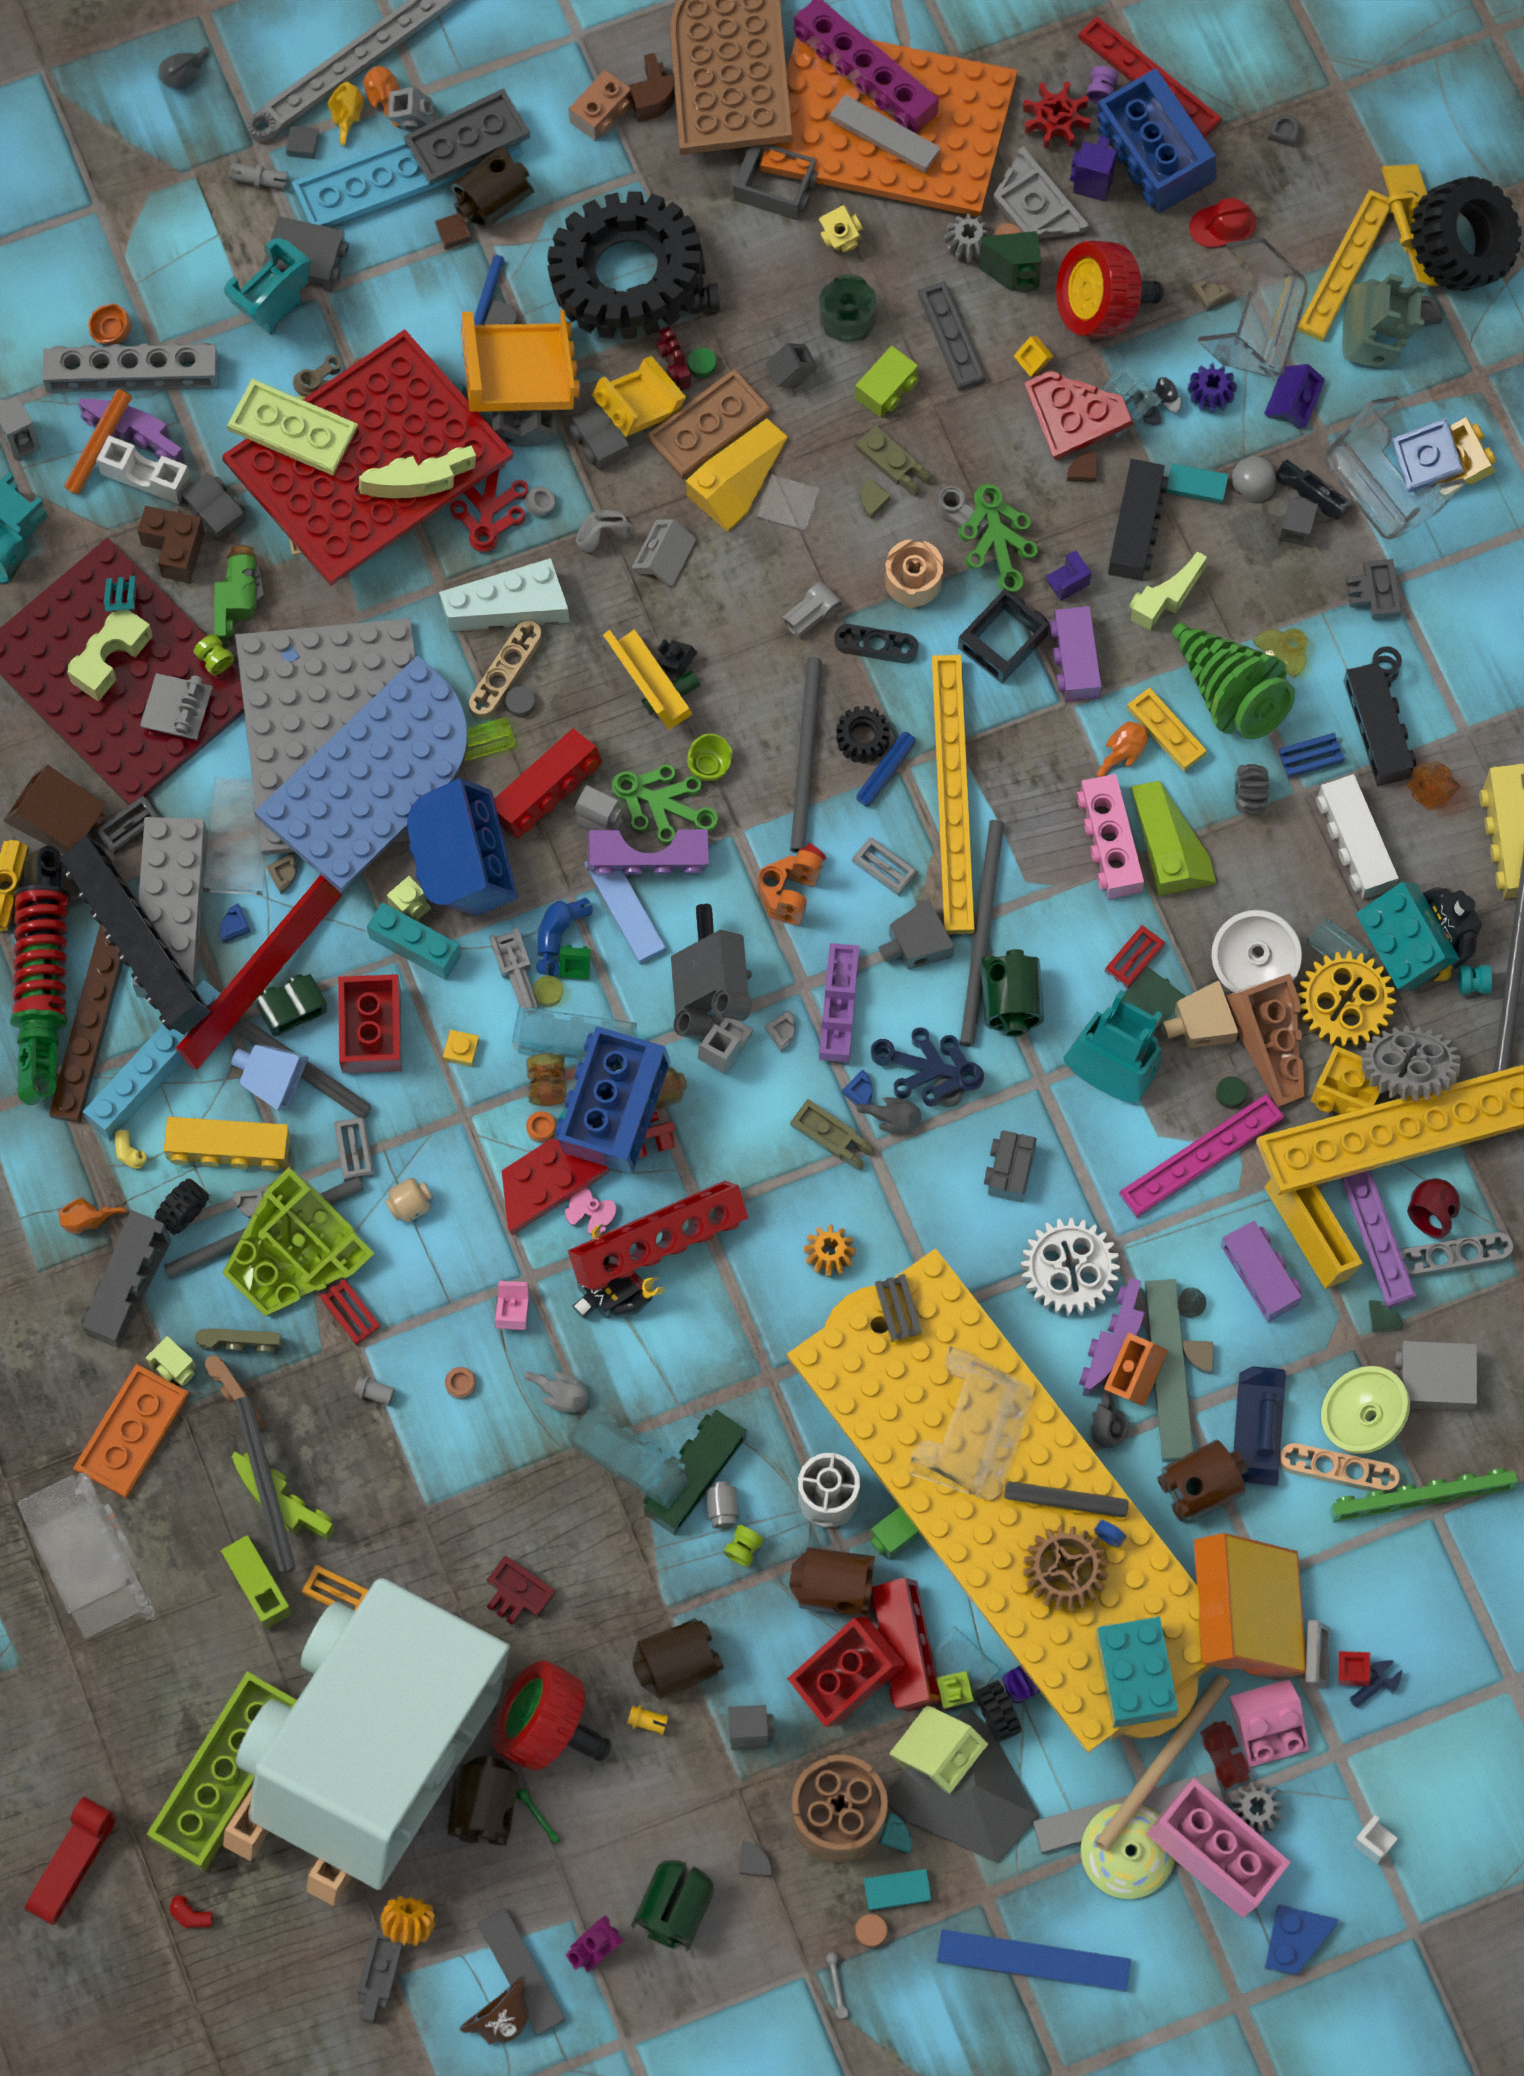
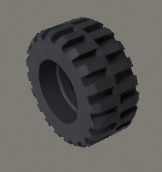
M1477 176L1461 177L1432 188L1419 200V207L1415 208L1412 216L1415 221L1411 223L1410 233L1413 234L1414 238L1411 240L1412 249H1416L1417 256L1415 257L1418 264H1423L1425 267L1423 271L1428 277H1434L1435 283L1442 287L1446 286L1447 289L1452 291H1469L1498 281L1499 278L1509 273L1510 267L1514 266L1518 257L1515 254L1520 252L1521 242H1519V237L1522 235V231L1517 223L1519 219L1517 211L1514 212L1512 208L1513 202L1509 197L1503 195L1504 191L1499 186H1492L1493 183L1485 178L1480 179ZM1459 213L1469 221L1474 231L1475 250L1473 255L1464 248L1457 232V217Z

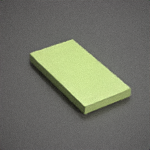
M251 379L227 425V430L332 476L358 429V424L255 379Z

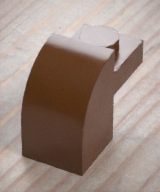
M655 53L644 55V66L648 80L630 84L632 106L638 123L658 118L665 114L672 106L675 97L673 74L666 75L663 62H657Z

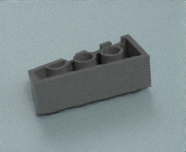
M133 1210L130 1211L105 1273L97 1284L92 1304L85 1309L82 1315L81 1323L86 1335L118 1349L120 1348L171 1243L164 1223Z

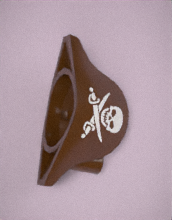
M521 1976L497 1998L462 2024L459 2030L463 2033H479L489 2045L495 2041L506 2042L516 2038L522 2032L528 2018V2008L523 1997V1987L526 1981L524 1976Z

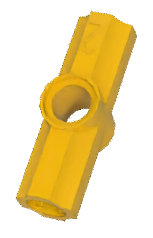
M15 840L4 841L0 853V885L4 882L13 883L9 889H0V932L8 931L15 906L13 894L16 889L21 888L24 861L30 850L28 845Z

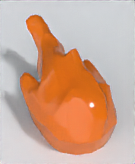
M382 66L373 67L363 80L365 92L369 103L374 108L377 107L378 102L382 103L384 115L388 117L390 91L401 89L396 77L388 68ZM391 120L392 124H393L395 127H399V126H400V125H398L397 123H395V122H393V121Z
M1128 721L1112 734L1106 743V747H1111L1112 752L1104 758L1103 764L1097 772L1098 777L1105 776L1110 768L1121 763L1126 758L1125 766L1127 767L1131 766L1139 758L1148 742V733L1144 726Z
M78 1198L62 1207L58 1212L60 1225L66 1232L79 1234L85 1230L98 1228L108 1217L114 1214H125L128 1211L123 1207L110 1208L108 1206H104L96 1211L97 1208L93 1207L85 1199Z

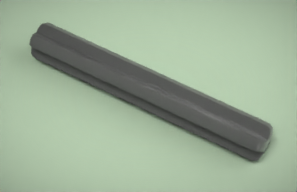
M1012 1481L1006 1483L1004 1498L1008 1500L1118 1517H1126L1129 1506L1128 1500L1123 1498Z

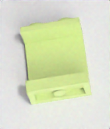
M926 1705L889 1755L904 1770L910 1766L928 1775L943 1791L950 1794L988 1743L970 1725Z

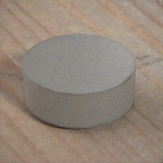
M534 487L525 497V506L534 516H546L555 506L554 494L546 487Z

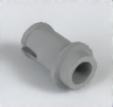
M369 1376L365 1378L359 1377L354 1394L358 1395L361 1400L365 1397L389 1406L395 1387L371 1381Z

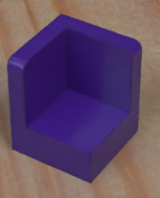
M1075 550L1066 555L1064 566L1046 576V581L1059 600L1062 601L1090 585L1091 571Z

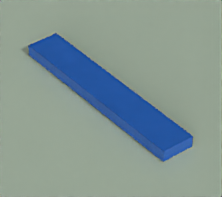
M941 1930L937 1963L1126 1992L1131 1958Z

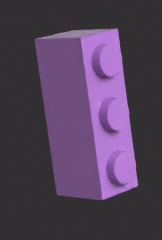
M1090 606L1055 610L1054 620L1049 621L1050 637L1056 638L1057 647L1053 648V659L1055 665H1060L1061 674H1057L1058 692H1064L1065 702L1100 698L1101 681Z
M1254 1220L1224 1236L1221 1248L1268 1323L1299 1306L1302 1298L1300 1295L1302 1294V1289L1298 1281L1294 1277L1290 1279L1285 1271L1287 1266L1282 1255L1279 1252L1274 1253L1269 1245L1271 1239L1263 1226L1259 1228Z

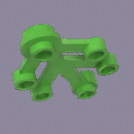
M984 484L974 493L975 510L967 523H964L958 529L959 538L962 541L969 542L977 536V526L986 515L989 526L974 551L966 555L965 564L972 570L981 567L984 563V556L993 543L1001 574L997 580L998 587L1001 591L1006 589L1012 594L1022 587L1023 577L1019 571L1012 569L1006 542L1018 549L1019 556L1024 560L1034 557L1038 549L1033 541H1026L1000 522L999 514L1011 520V526L1017 532H1022L1030 526V517L1026 513H1019L1003 502L1002 493L998 487L992 484ZM984 495H988L991 498L990 504L985 502ZM1017 518H1021L1024 521V527L1018 525ZM964 528L970 529L971 536H967L964 533ZM1024 546L1030 547L1031 555L1025 553ZM971 556L977 557L978 564L972 563ZM1005 579H1009L1011 581V588L1005 585Z
M664 764L657 770L638 776L629 771L617 774L612 781V790L616 797L626 800L632 817L631 827L635 833H645L649 828L648 817L642 814L638 798L649 803L658 828V841L664 846H669L675 835V830L669 825L664 810L694 823L696 829H708V833H711L717 828L718 816L713 809L704 807L696 811L671 799L684 794L689 796L698 795L702 789L700 779L690 776L683 782L652 791L645 786L658 781L662 784H670L674 781L675 770L671 765ZM663 771H670L672 773L668 778L661 776ZM626 783L632 785V788L627 791L621 787ZM690 783L698 785L694 790L689 789L687 786ZM708 819L712 823L709 826H703L701 821ZM638 820H643L645 822V825L643 827H637L635 826V822ZM664 832L672 834L669 839H663L661 835Z

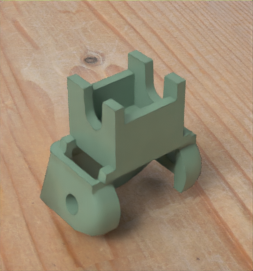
M1390 274L1383 281L1370 279L1353 285L1347 298L1343 321L1342 349L1344 359L1375 368L1388 367L1397 362L1401 355V347L1404 348L1407 345V339L1424 326V320L1420 319L1422 293L1427 289V284L1418 281L1411 287H1400L1404 282V277ZM1376 333L1399 339V341L1390 346L1373 341Z

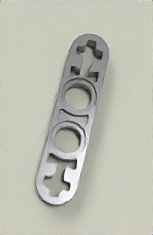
M1496 1232L1406 1248L1401 1251L1403 1261H1405L1406 1257H1410L1411 1261H1419L1422 1258V1253H1425L1427 1268H1423L1424 1262L1414 1264L1413 1270H1409L1408 1266L1405 1265L1409 1277L1416 1278L1504 1262L1510 1257L1513 1250V1242L1507 1234ZM1495 1241H1499L1500 1246H1506L1502 1254H1498V1251L1493 1249L1488 1250L1486 1257H1483L1481 1243H1484V1249L1492 1248ZM1466 1245L1472 1246L1477 1251V1257L1473 1260H1466L1462 1257L1460 1249ZM1434 1251H1442L1446 1254L1447 1262L1444 1265H1436L1432 1262L1431 1254Z

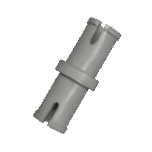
M235 162L231 163L230 170L241 171V174L229 172V180L252 183L254 187L258 188L263 185L282 190L286 189L287 182L276 180V178L288 180V172L265 169L263 165L259 164L254 167Z

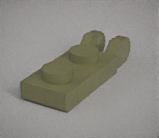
M876 425L855 444L857 451L896 485L900 484L913 496L920 491V488L907 476L910 472L924 483L928 484L932 480V476L927 469L917 463L911 455Z
M806 1100L790 1122L791 1127L840 1159L841 1157L847 1164L857 1170H861L864 1163L859 1157L847 1150L849 1145L852 1143L856 1148L870 1156L875 1151V1148L858 1136L855 1130L811 1100Z
M204 1328L195 1333L196 1336H194L196 1338L195 1341H197V1344L202 1349H209L210 1351H216L221 1346H226L228 1351L244 1352V1347L256 1348L258 1353L274 1354L275 1349L283 1350L284 1338L278 1332L211 1328L206 1330Z

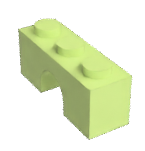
M129 610L112 612L107 617L103 629L98 634L92 635L88 640L83 653L71 660L67 671L71 683L99 702L117 680L113 668L105 663V659L114 651H125L135 658L153 637L150 624Z

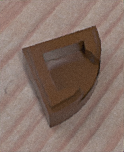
M1097 451L1088 452L1077 457L1069 467L1067 481L1096 482Z

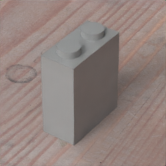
M1403 1341L1400 1350H1395L1394 1369H1399V1378L1407 1388L1410 1398V1409L1474 1411L1477 1405V1344Z

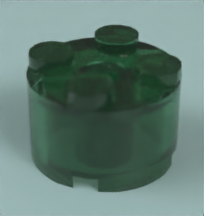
M845 274L835 277L834 281L828 285L826 284L820 293L819 318L825 334L828 337L847 342L863 340L869 336L876 322V292L860 276Z

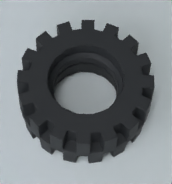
M187 1178L165 1197L166 1199L159 1205L160 1208L157 1209L154 1218L164 1223L166 1229L171 1234H179L201 1213V1209L205 1207L206 1202L209 1200V1194L191 1178Z

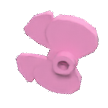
M586 1187L571 1197L569 1208L565 1209L566 1220L573 1226L586 1214L591 1217L587 1230L589 1235H592L591 1232L595 1226L604 1224L600 1230V1234L606 1232V1228L615 1218L616 1205L612 1200L599 1202L592 1197L590 1190Z

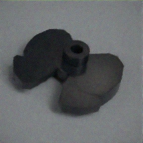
M1160 377L1157 380L1155 390H1151L1149 393L1139 391L1133 397L1136 410L1141 416L1145 417L1144 422L1151 425L1160 424L1162 421L1158 406L1164 404L1173 414H1177L1182 406V398L1178 397L1174 383L1167 377Z

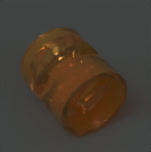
M551 1053L529 1057L526 1060L527 1078L532 1080L528 1083L529 1103L538 1106H551L565 1102L567 1086L566 1081L562 1079L566 1075L565 1058L562 1055Z

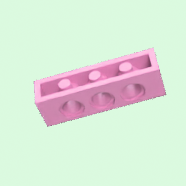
M1112 774L1083 780L1080 792L1076 793L1077 802L1080 809H1085L1087 818L1083 819L1086 836H1091L1094 845L1090 846L1093 863L1099 864L1101 873H1097V880L1100 890H1105L1107 899L1142 893L1144 880L1117 775ZM1104 806L1109 812L1100 814L1096 812L1095 808ZM1105 833H1111L1116 837V839L1113 841H1106L1102 838V835ZM1118 860L1123 866L1121 868H1113L1109 865V862Z

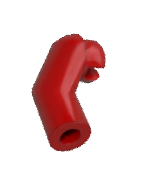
M177 1895L172 1898L169 1905L170 1914L182 1927H213L212 1911L194 1912L188 1905L185 1896Z

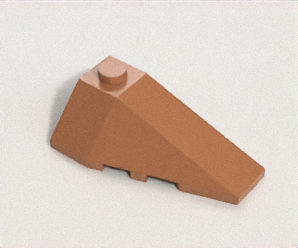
M1286 974L1225 995L1238 1034L1276 1106L1278 1107L1305 1097L1303 1060L1300 1059L1299 1041L1302 1040L1301 1030H1298L1297 1013L1300 1012V1001L1291 975Z

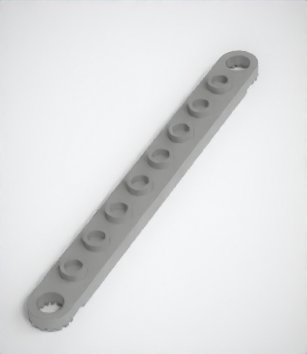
M461 0L407 1L266 103L258 112L253 113L247 120L249 136L260 142L271 139L333 94L341 84L355 78ZM258 122L269 124V127L264 132L254 130V126Z

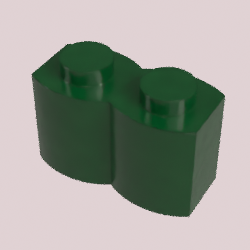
M311 974L293 976L284 987L277 989L276 987L267 988L257 998V1008L273 1037L286 1033L298 1025L309 1022L327 1012V1003Z

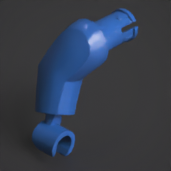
M582 898L568 904L557 901L549 906L538 929L537 954L543 957L536 965V970L539 974H546L547 966L549 976H556L559 973V964L557 961L552 960V957L559 955L562 934L569 927L571 921L592 915V905L584 907V905L590 903L588 898Z

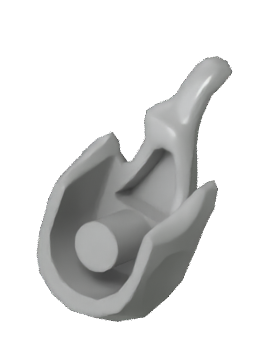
M528 1371L525 1373L524 1377L526 1380L537 1384L544 1393L551 1397L542 1398V1402L551 1408L562 1412L576 1413L586 1406L588 1402L587 1388L573 1377L561 1372H554L557 1377L555 1381L547 1379L544 1374H535Z

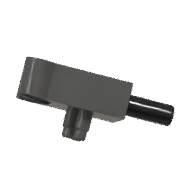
M699 904L696 906L698 942L671 956L675 1004L674 1031L679 1036L700 1041L705 1039L714 1025L712 1017L707 1015L708 1011L712 1010L717 1016L744 1021L749 1017L752 1010V1001L748 996L747 980L751 978L752 972L746 969L743 935L724 930H718L714 933L713 913L710 904Z

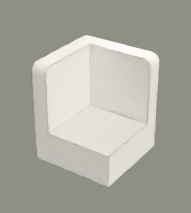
M1375 1814L1352 1845L1378 1865L1398 1838L1378 1823L1380 1818Z

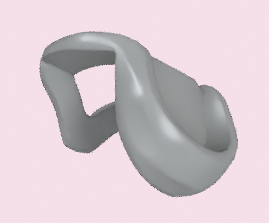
M594 511L585 518L577 533V546L587 553L594 551L599 544L601 528H623L624 538L629 539L633 525L628 523L625 515L619 511ZM605 517H620L621 521L609 522L598 521L597 519Z

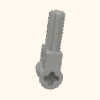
M518 927L513 928L512 932L497 937L494 935L489 936L502 978L509 976L521 1012L524 1014L535 1011L538 1008V1004L526 972L531 969V964Z

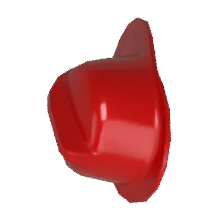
M1226 198L1216 205L1197 211L1191 218L1189 230L1195 242L1201 246L1212 248L1248 239L1254 233L1257 223L1256 217L1249 205L1236 198Z

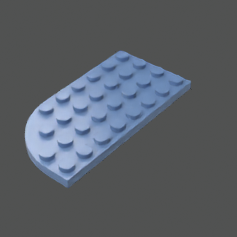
M417 655L256 809L254 816L339 892H342L407 829L408 815L416 800L422 795L454 781L465 756L467 743L466 719L458 697L450 685Z

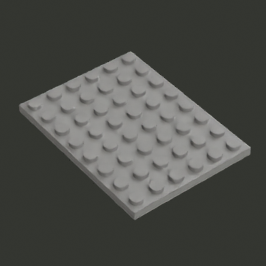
M410 618L235 634L256 809L415 658ZM290 644L300 656L293 662L283 660L281 653L287 650ZM257 819L261 855L294 852ZM406 829L394 842L410 841L408 830Z

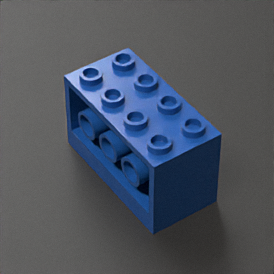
M1156 68L1098 102L1099 113L1096 117L1100 124L1097 127L1100 136L1110 138L1113 149L1117 150L1116 160L1120 164L1124 162L1128 168L1127 174L1134 185L1139 184L1143 190L1142 197L1149 207L1153 206L1158 214L1217 180L1215 153Z
M596 1026L594 1033H589L586 1038L584 1051H587L584 1062H579L574 1076V1079H577L574 1091L569 1090L565 1107L568 1109L565 1118H560L557 1123L555 1136H558L557 1140L564 1154L633 1174L671 1060L665 1046Z

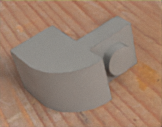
M725 1018L720 1026L714 1024L700 1044L698 1060L726 1074L736 1063V1058L752 1036L753 1029L738 1020Z

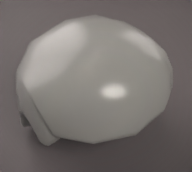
M1249 456L1238 462L1232 470L1234 489L1236 492H1240L1247 502H1263L1270 498L1277 488L1274 467L1265 458Z

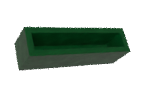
M717 1409L711 1416L707 1414L701 1420L697 1427V1430L700 1432L693 1441L688 1439L679 1452L682 1455L675 1465L672 1463L668 1465L661 1476V1479L664 1481L657 1490L652 1488L643 1500L645 1504L644 1514L674 1536L706 1494V1490L711 1487V1484L714 1483L747 1438L746 1429Z

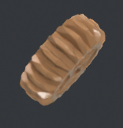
M1058 1526V1535L1056 1536L1051 1529H1047L1045 1532L1047 1540L1038 1535L1035 1537V1542L1039 1547L1034 1545L1028 1546L1027 1551L1032 1556L1024 1557L1023 1563L1030 1567L1023 1570V1576L1034 1578L1030 1579L1026 1586L1028 1589L1038 1587L1033 1597L1038 1599L1044 1594L1046 1597L1043 1605L1046 1607L1050 1605L1051 1600L1056 1601L1055 1609L1057 1611L1061 1610L1062 1603H1067L1068 1611H1073L1074 1601H1077L1079 1606L1084 1608L1086 1607L1084 1596L1091 1601H1095L1097 1596L1093 1590L1102 1592L1104 1585L1099 1580L1103 1581L1108 1578V1573L1101 1570L1108 1567V1560L1099 1559L1105 1554L1104 1548L1094 1550L1098 1544V1539L1093 1538L1087 1542L1088 1531L1086 1530L1081 1533L1080 1537L1076 1536L1075 1526H1071L1069 1534H1064V1527ZM1063 1546L1075 1547L1082 1551L1084 1555L1082 1553L1070 1555L1064 1550ZM1051 1549L1055 1564L1041 1574L1040 1561L1045 1553ZM1060 1560L1067 1567L1072 1565L1071 1577L1065 1570L1059 1571L1061 1567ZM1090 1563L1092 1575L1089 1581L1080 1588L1077 1572L1084 1569V1565ZM1047 1582H1062L1071 1591L1057 1590Z

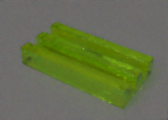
M507 716L467 728V738L470 739H467L466 747L487 743L490 740L504 736L507 739L465 751L463 761L515 747Z

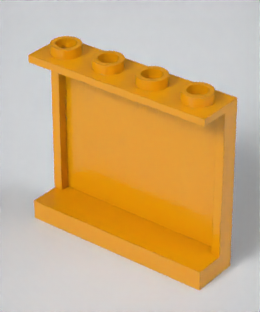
M560 310L559 323L475 325L473 312L461 313V340L470 412L574 409V397H579L580 390L579 380H574L577 377L576 360H571V358H574V341L568 340L572 337L571 321H566L565 310Z

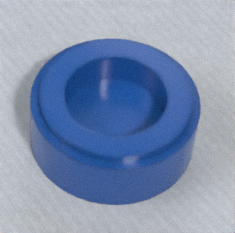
M1100 1520L1094 1529L1095 1534L1101 1540L1116 1548L1121 1547L1127 1538L1119 1528L1105 1520Z

